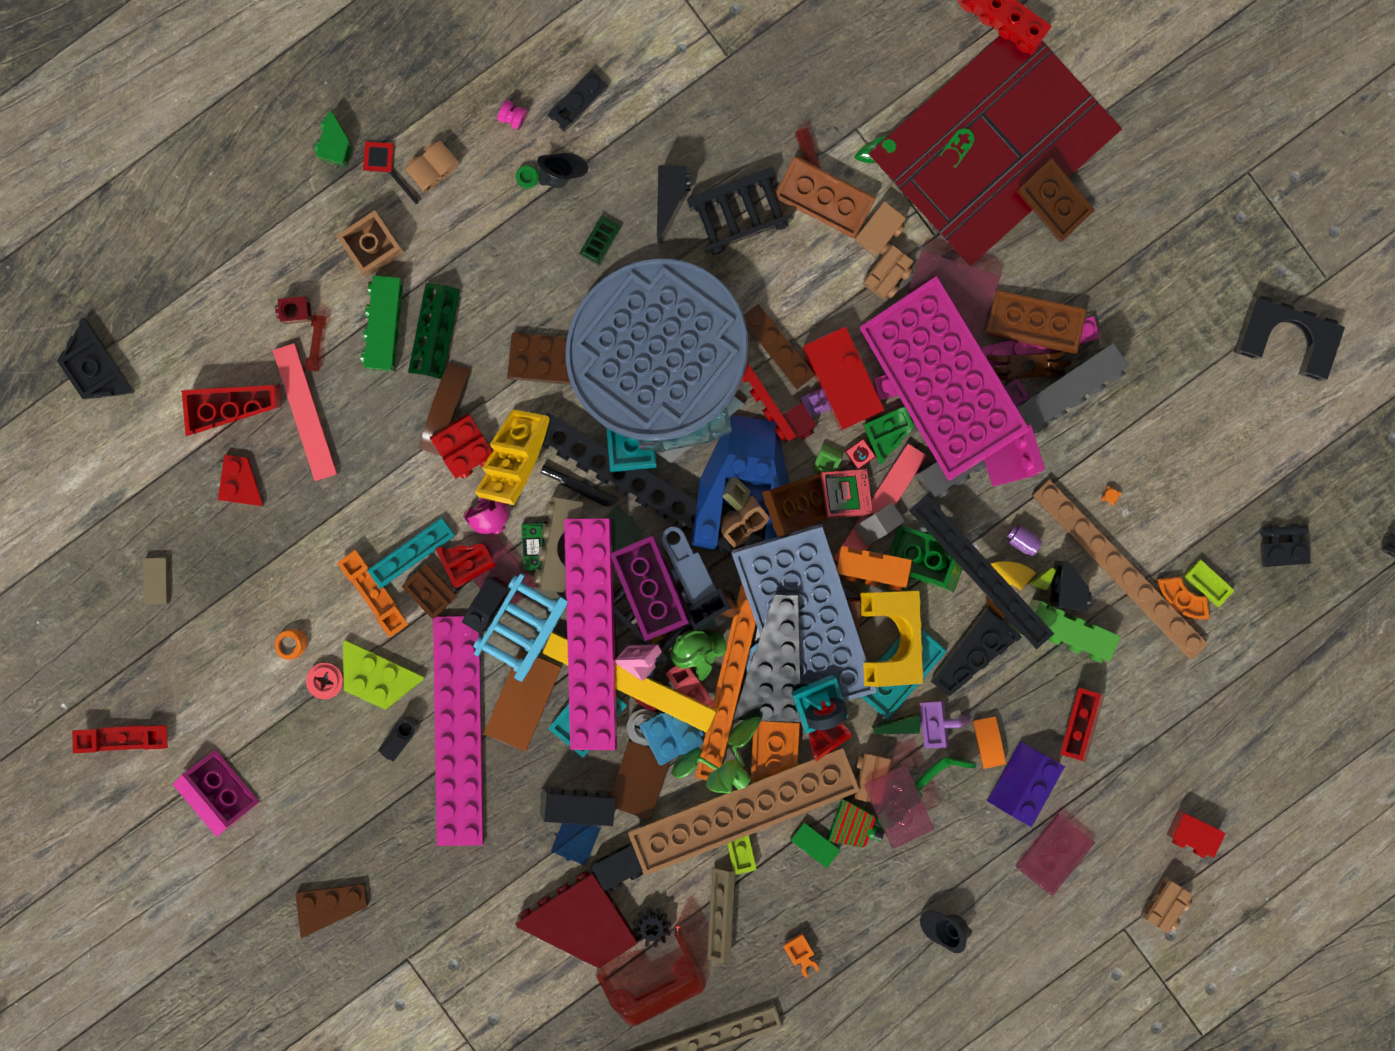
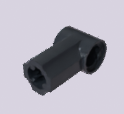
M407 716L395 725V728L378 749L382 756L393 762L396 760L419 730V723L416 718ZM403 723H407L411 726V733H406L403 731Z

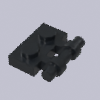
M1294 523L1285 527L1270 525L1269 528H1261V537H1269V544H1260L1262 567L1311 564L1309 541H1300L1299 539L1300 534L1309 533L1308 525ZM1289 535L1290 542L1279 543V536Z

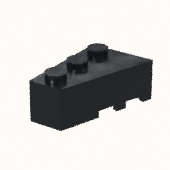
M542 787L539 814L544 822L613 826L616 798L610 795L609 791L597 790L596 793L587 792L585 789L566 790L559 787Z

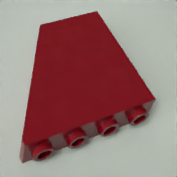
M586 870L576 876L577 881L571 885L565 883L556 890L557 894L551 898L547 895L537 902V907L532 910L528 907L517 915L519 918L516 920L515 925L517 928L599 969L638 944L636 934L633 933L631 926L609 892L603 890L594 871L592 870L588 873Z

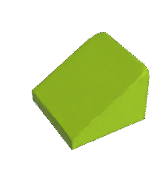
M1046 568L1028 584L1047 591L1055 574V569Z

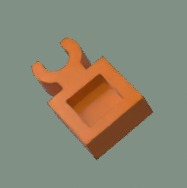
M803 933L783 944L794 966L801 963V971L804 977H809L806 971L808 966H813L816 972L819 971L816 961L809 958L814 955V952Z

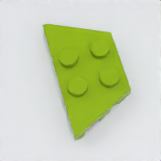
M348 640L343 642L344 691L382 709H388L425 679V676Z

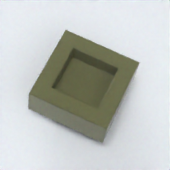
M737 477L729 479L722 497L738 511L744 508L751 491Z

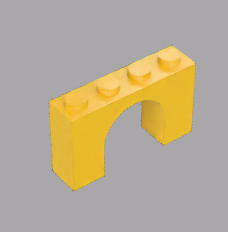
M919 591L860 593L861 616H887L896 623L900 633V644L892 658L882 662L863 663L864 686L882 687L922 684L924 670L922 667L923 647L921 643L922 623L920 618L921 600Z

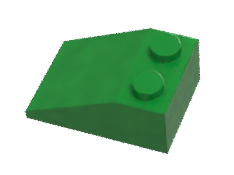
M899 525L889 556L912 560L910 578L954 593L963 569L930 534Z

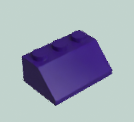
M1019 741L987 801L1032 827L1065 766Z

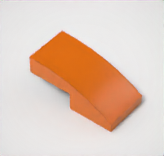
M996 716L973 721L983 769L1006 765Z

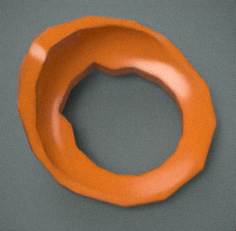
M287 629L281 632L275 640L276 653L286 660L300 657L308 645V636L297 629ZM284 637H293L296 642L294 652L290 655L283 653L280 643Z

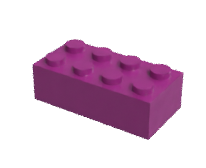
M656 536L648 537L610 553L645 641L691 623Z

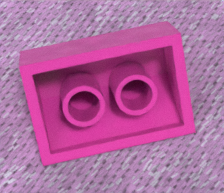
M216 749L183 773L172 784L216 837L260 802Z

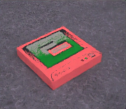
M867 469L822 472L821 481L827 519L870 516L873 514Z

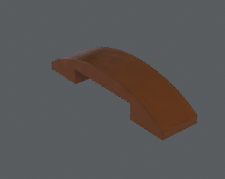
M448 363L434 397L419 449L441 456L431 442L430 436L452 423L462 391L464 392L470 375V369Z

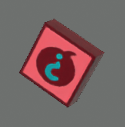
M864 438L844 451L857 470L876 458V455Z

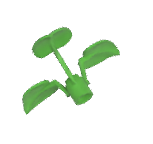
M753 717L737 724L731 731L728 743L732 745V751L736 760H728L720 767H717L703 757H699L702 749L696 747L677 758L671 774L675 778H683L694 770L697 762H702L714 769L706 781V786L711 791L731 793L732 784L738 790L745 788L749 784L751 776L743 769L745 764L741 761L737 748L743 747L748 743L762 718Z

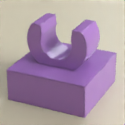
M821 388L800 398L811 418L831 409Z

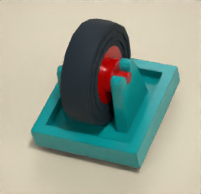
M834 675L791 692L806 734L815 730L834 728L840 725L846 717H849Z

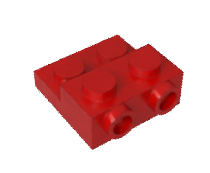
M469 413L430 436L431 442L455 479L461 477V479L467 478L473 473V468L478 465L483 467L493 452V449Z

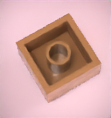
M375 210L337 235L362 275L366 278L405 253L380 214Z

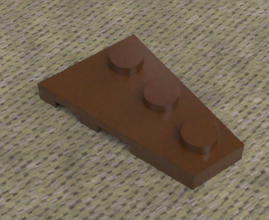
M365 883L297 891L295 894L300 936L304 938L367 908Z

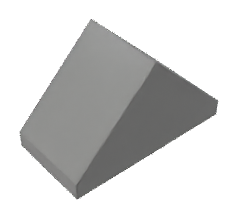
M893 502L854 526V529L865 546L898 527L904 522V519Z

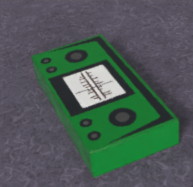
M545 523L521 525L524 570H539L541 560H538L539 548L543 547L544 544L542 528Z

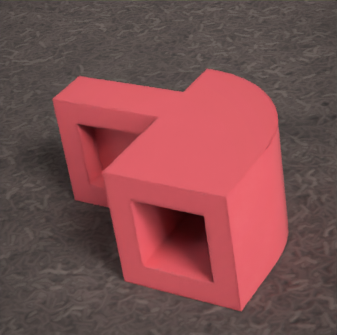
M675 666L666 672V675L678 692L709 707L715 705L691 667L681 669Z

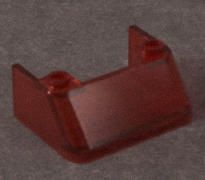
M679 925L675 927L674 936L684 956L678 958L673 964L672 971L675 979L634 999L632 993L627 989L614 990L603 966L599 969L597 968L596 977L611 1007L626 1024L630 1026L639 1025L704 991L706 987L705 975Z

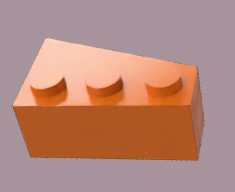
M841 546L837 570L839 574L843 575V580L856 582V578L866 579L865 584L879 586V582L888 584V589L901 591L902 587L907 588L912 560Z

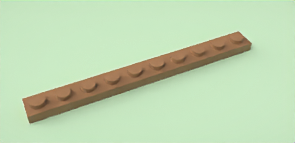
M1050 479L1031 495L1189 660H1193L1208 645Z

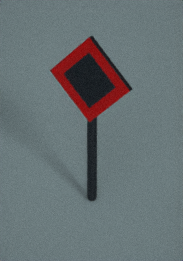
M365 142L363 171L388 172L412 201L418 204V199L392 170L394 143Z

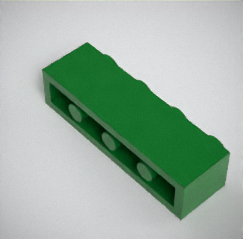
M372 276V281L368 282L367 292L368 295H371L370 304H367L365 309L368 327H364L363 340L366 341V347L361 352V363L364 364L366 369L395 372L404 281L400 278Z

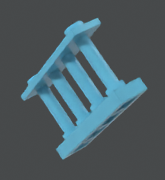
M523 573L519 577H513L508 586L511 591L484 637L481 635L478 637L473 646L476 648L474 655L479 656L484 650L513 667V670L517 672L514 678L521 682L527 676L568 603L566 598L562 596L559 600H552L523 583L526 577ZM520 591L548 607V611L551 612L549 618L541 620L511 603L516 592ZM507 610L536 627L537 631L540 632L536 640H529L500 623L505 611ZM494 630L525 647V651L528 652L525 659L522 660L520 658L518 660L488 643Z

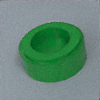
M524 165L516 172V181L523 189H532L539 182L537 170L530 165Z

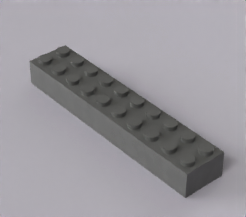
M1112 343L1101 348L1019 404L1017 408L1027 425H1031L1033 432L1038 433L1048 426L1047 421L1051 420L1052 422L1067 414L1066 408L1077 407L1087 400L1085 397L1087 394L1090 396L1104 389L1106 381L1110 383L1125 374L1123 370L1129 367L1115 344ZM935 460L917 472L915 477L929 497L942 498L952 491L950 488L952 485L963 484L971 478L969 475L971 472L974 471L976 473L984 470L986 464L982 460L949 481Z

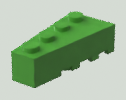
M1031 600L1029 605L1031 609L1054 633L1048 641L1060 645L1061 642L1069 645V650L1081 654L1082 651L1090 654V659L1101 664L1103 660L1111 661L1121 636L1096 625L1089 624L1078 617L1068 615L1060 609L1047 606L1044 602Z

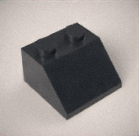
M1055 560V574L1052 579L1050 606L1087 611V606H1090L1092 598L1088 585L1069 562Z

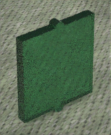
M618 505L605 517L612 518V553L632 545L644 533L633 521V517H629Z

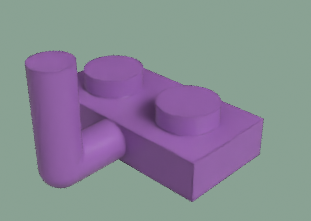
M944 700L920 703L924 748L948 747L947 728H960L970 722V718L967 715L958 719H946Z

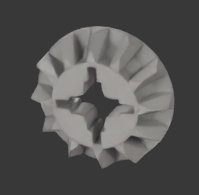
M641 709L630 716L627 722V733L633 742L644 746L649 745L642 730L635 726H639L645 717L649 719L656 715L655 711Z

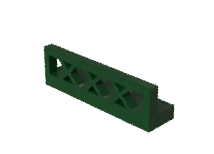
M425 283L408 373L442 379L460 289L443 284ZM436 289L435 298L431 300L432 291ZM431 313V319L427 323V316ZM425 335H426V337H427L426 343H425V345L423 346V344H422L423 338H424ZM422 358L421 370L417 369L418 362Z

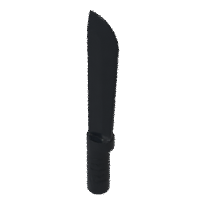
M543 465L541 469V474L561 482L560 485L566 486L603 506H612L618 501V498L548 466Z

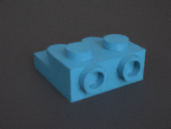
M663 711L639 724L659 765H664L679 755L686 754L703 744L701 738L704 737L702 730Z

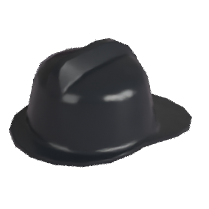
M571 153L541 155L537 159V164L540 168V185L553 188H563L571 179L584 176L589 168L583 158Z
M933 910L926 911L921 915L920 926L929 939L953 953H961L965 950L966 941L971 936L972 929L968 927L966 921L957 914L945 916Z

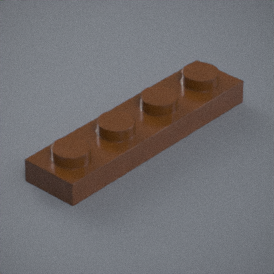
M759 304L744 314L748 330L796 390L815 376Z

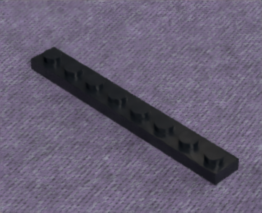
M927 494L909 510L1036 650L1054 635L1053 631Z

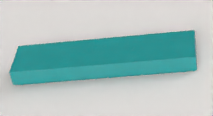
M442 517L373 565L367 572L378 587L382 589L456 535Z

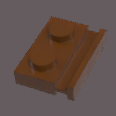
M427 563L401 586L432 619L437 617L458 597Z

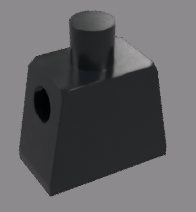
M723 588L717 589L685 609L694 630L718 627L741 612L733 593Z

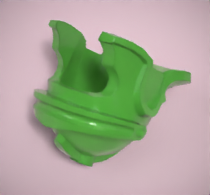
M692 629L676 638V643L671 649V658L678 668L697 667V679L703 681L709 675L712 669L711 664L715 658L724 655L726 652V641L717 631H711L706 634L702 630Z

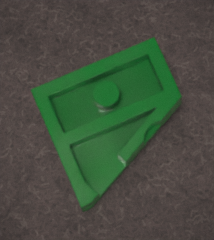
M905 406L862 423L880 465L886 461L885 459L900 445L902 439L914 428Z

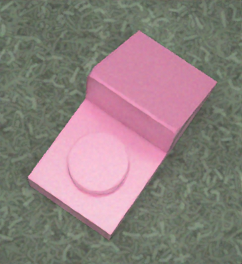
M629 645L615 659V662L638 679L645 680L655 669L654 663L662 651L658 645Z

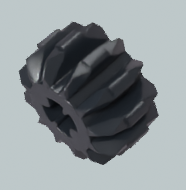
M648 907L647 915L640 911L638 913L640 919H634L633 924L638 927L633 929V933L639 934L637 937L638 942L646 939L644 945L646 947L649 946L650 941H653L654 947H658V940L664 944L666 942L665 936L671 935V931L667 928L672 923L671 921H665L668 917L667 913L659 916V908H656L654 914L651 908ZM648 924L652 926L656 924V931L653 929L649 931Z

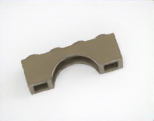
M551 497V501L547 502L546 515H548L547 524H544L542 528L544 544L543 547L539 548L538 560L541 561L539 570L536 569L534 575V583H537V588L566 593V567L558 557L557 545L561 535L565 532L564 519L580 518L583 502Z

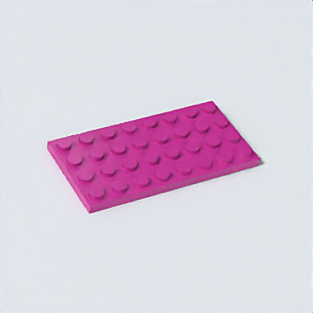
M937 276L859 327L949 481L1030 431L1029 426Z

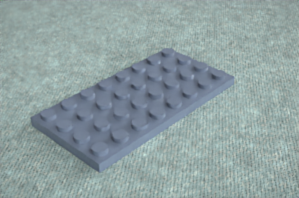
M822 524L732 550V556L760 636L775 591L799 592L801 688L834 675L837 679L843 701L877 693L876 687L864 686L863 663L868 661Z

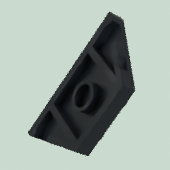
M82 318L78 323L80 325L74 336L70 337L66 349L62 351L57 360L81 398L88 400L133 394L135 391L87 319Z

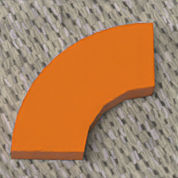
M1182 577L1157 579V585L1162 597L1178 613L1195 619H1210L1207 596H1197L1191 593L1184 586Z

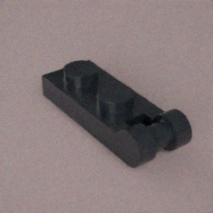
M591 70L557 106L551 109L547 116L552 121L555 120L559 124V128L565 132L609 87ZM565 109L570 113L567 118L561 114Z

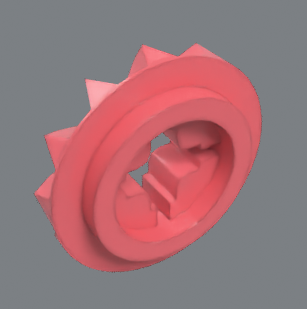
M319 663L309 670L306 677V685L309 692L316 698L330 699L336 696L343 687V676L339 668L332 663ZM328 672V679L334 684H327L323 688V682L317 678L324 677Z

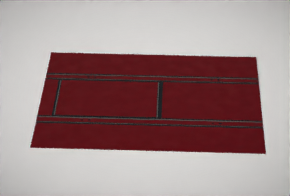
M999 36L868 155L971 267L1032 211L1017 193L1016 189L1044 162L1052 158L1069 178L1118 134L1122 128L1043 41L1034 53L1030 55L1020 51L1011 40H1006ZM968 129L974 135V143L955 168L954 165L960 159L959 153L955 149H946L942 153V157L940 154L958 130ZM965 133L964 135L959 134V143L955 145V143L952 142V144L950 145L951 147L956 148L960 152V154L964 152V149H961V146L964 143H970V140L968 139V133ZM887 139L893 140L896 144V148L892 153H889L882 146L883 142Z

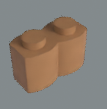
M441 140L429 143L424 149L425 153L419 158L415 156L407 163L408 167L405 169L407 174L425 194L460 165Z
M751 496L748 497L743 509L732 511L720 520L719 529L733 547H737L743 544L752 532L758 531L765 526L770 517L758 500Z

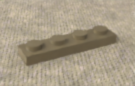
M715 867L712 868L707 959L726 964L730 963L735 871Z

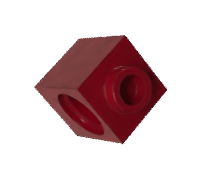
M306 296L278 299V305L275 306L276 318L280 319V322L283 324L312 322L310 299ZM296 305L298 308L297 313L294 316H289V307Z
M802 402L783 414V417L795 433L796 439L801 436L804 440L815 433L813 428L817 425Z

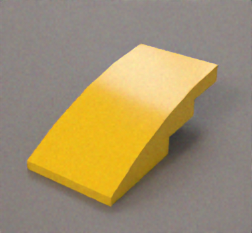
M512 409L490 443L493 452L482 467L486 474L474 491L478 497L511 505L516 503L535 466L544 442L550 420L548 416Z

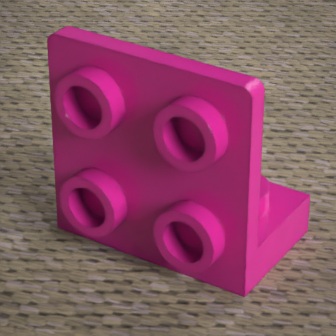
M1028 425L1030 428L1029 432L984 459L992 486L995 487L1033 477L1045 470L1031 425Z

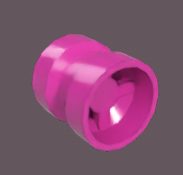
M506 99L500 108L497 120L502 123H509L512 128L519 131L526 119L528 110L523 107H516L513 102Z

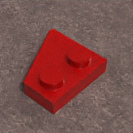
M224 455L218 500L264 506L249 458Z
M474 544L469 547L462 545L449 549L438 547L435 549L453 586L456 588L496 566L485 544Z
M843 723L831 729L815 730L809 733L815 762L851 737V732Z

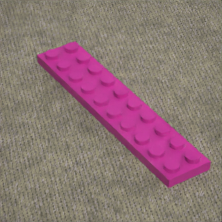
M612 518L564 519L566 601H568L567 640L570 750H616L613 561L610 553H612Z
M437 616L433 619L437 846L484 844L480 655H474L476 648L473 647L480 633L462 623L464 616Z

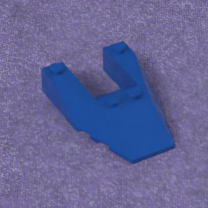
M736 415L730 416L699 480L691 547L712 550L716 548L722 505L732 506L722 497V494L729 479L737 477L751 491L749 497L754 496L770 517L762 492L789 483L780 438L774 430L777 428L774 421L769 422L768 420ZM771 517L763 526L762 541L777 537Z

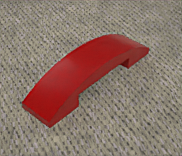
M167 725L117 726L72 730L73 754L131 749L168 748Z

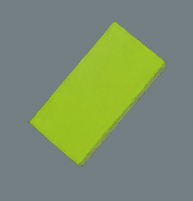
M1200 559L1183 576L1204 596H1207V599L1216 607H1220L1235 591Z

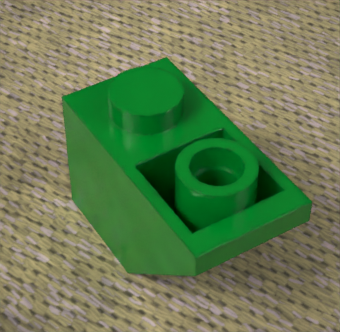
M328 111L327 116L322 119L320 127L322 135L316 141L314 152L321 161L347 168L353 145L337 117Z

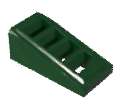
M601 215L579 255L600 267L622 226ZM602 224L614 229L613 232L610 233L601 228ZM598 231L608 236V241L597 236ZM594 239L605 245L603 249L592 243ZM591 247L600 252L599 256L589 252V248Z
M917 713L874 725L872 726V732L875 735L919 734L920 715Z

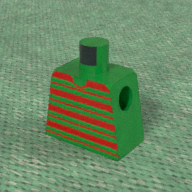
M844 797L840 799L827 839L833 843L865 848L869 838L881 842L885 829L874 825L876 817L873 813Z

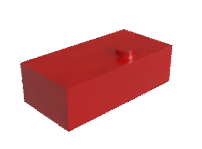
M846 326L803 346L802 350L825 395L840 431L884 411Z

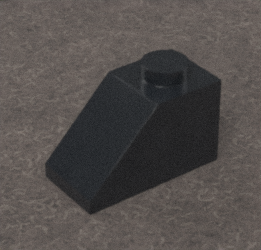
M489 577L470 604L462 623L482 634L493 622L510 588Z

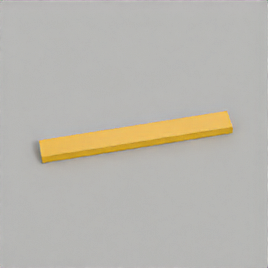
M551 632L543 654L568 665L567 638L556 632ZM615 662L617 690L706 733L709 732L718 712L717 710L649 677H646L645 680H640Z

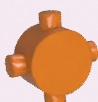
M1108 486L1101 500H1105L1114 506L1121 492H1117Z

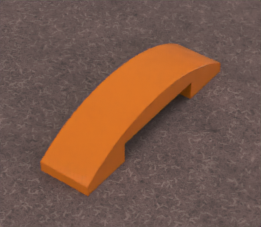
M354 550L337 562L345 576L354 584L377 617L376 620L389 638L409 625L386 587L380 589L367 572L371 567L357 550Z

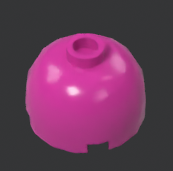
M485 498L477 501L479 505L473 509L470 506L465 511L463 517L474 531L480 534L494 533L495 535L506 528L505 524L508 522L511 514L509 504Z

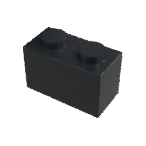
M632 842L592 862L591 866L604 891L609 888L611 891H614L623 885L622 882L626 879L635 880L643 875V870Z

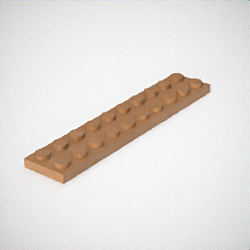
M841 747L829 752L817 762H815L814 758L749 783L743 789H734L731 793H724L630 830L628 835L643 873L646 876L860 790L844 749Z

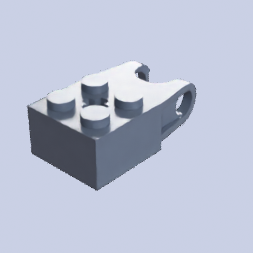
M678 527L667 528L662 534V541L674 566L671 569L672 575L676 583L681 581L684 587L681 593L686 604L689 602L694 604L716 591V588L699 553H693L683 531ZM675 531L680 535L678 544L672 545L667 541L669 532Z

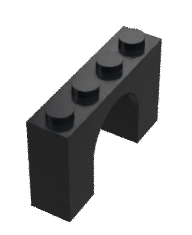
M1260 296L1250 301L1234 353L1252 359L1262 358L1273 328L1282 322L1291 323L1303 332L1307 343L1306 352L1298 374L1317 381L1328 380L1345 327L1338 325L1339 322L1331 318L1323 320L1317 318L1316 313L1310 311H1303L1302 313L1296 311L1295 307L1290 304L1282 303L1278 305L1273 303V299Z

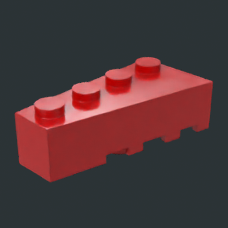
M280 384L181 390L186 436L282 407Z

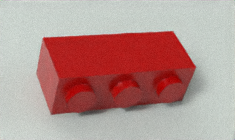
M1078 688L1060 755L1084 762L1087 761L1105 695Z

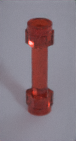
M313 315L311 320V327L314 328L310 355L305 361V370L319 372L321 360H318L322 331L326 329L327 317Z

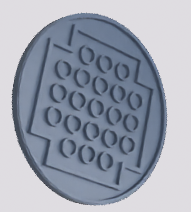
M667 258L634 262L621 267L603 278L591 289L579 305L570 324L566 341L567 373L571 386L583 407L608 429L632 439L645 441L678 438L690 434L712 421L724 410L736 394L743 380L749 355L747 324L743 312L730 290L707 270L689 262Z

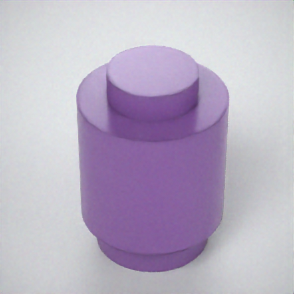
M1019 524L1017 527L1014 525L1006 536L1009 538L1008 543L1025 555L1029 554L1031 556L1035 555L1043 542L1037 534L1022 524Z

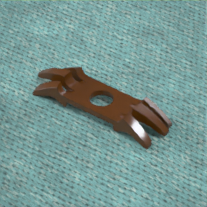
M1064 351L1023 355H987L988 360L1006 362V364L992 365L995 372L1006 373L997 374L1000 380L1042 376L1057 377L1065 374V370L1049 371V369H1060L1071 365V361H1049V358L1057 359L1066 355ZM1025 360H1032L1034 362V367L1030 372L1022 370V364Z

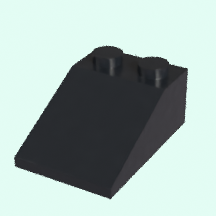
M658 165V243H663L686 199V191H691V173H686V166Z

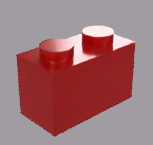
M1180 810L1177 811L1167 832V835L1173 838V844L1181 848H1185L1186 845L1194 848L1192 852L1202 858H1205L1206 855L1214 858L1226 834L1220 829Z

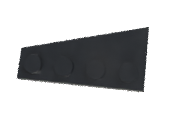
M984 609L930 682L948 696H951L972 679L973 675L979 670H983L989 665V662L1004 653L1011 644L1020 640L1022 636L989 610Z

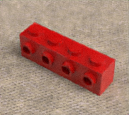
M958 0L963 10L978 16L984 25L996 29L1002 38L1014 42L1016 47L1023 53L1032 55L1052 27L1017 0Z

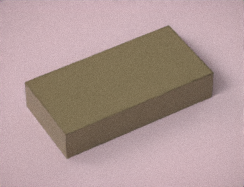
M143 558L144 604L169 603L168 558Z

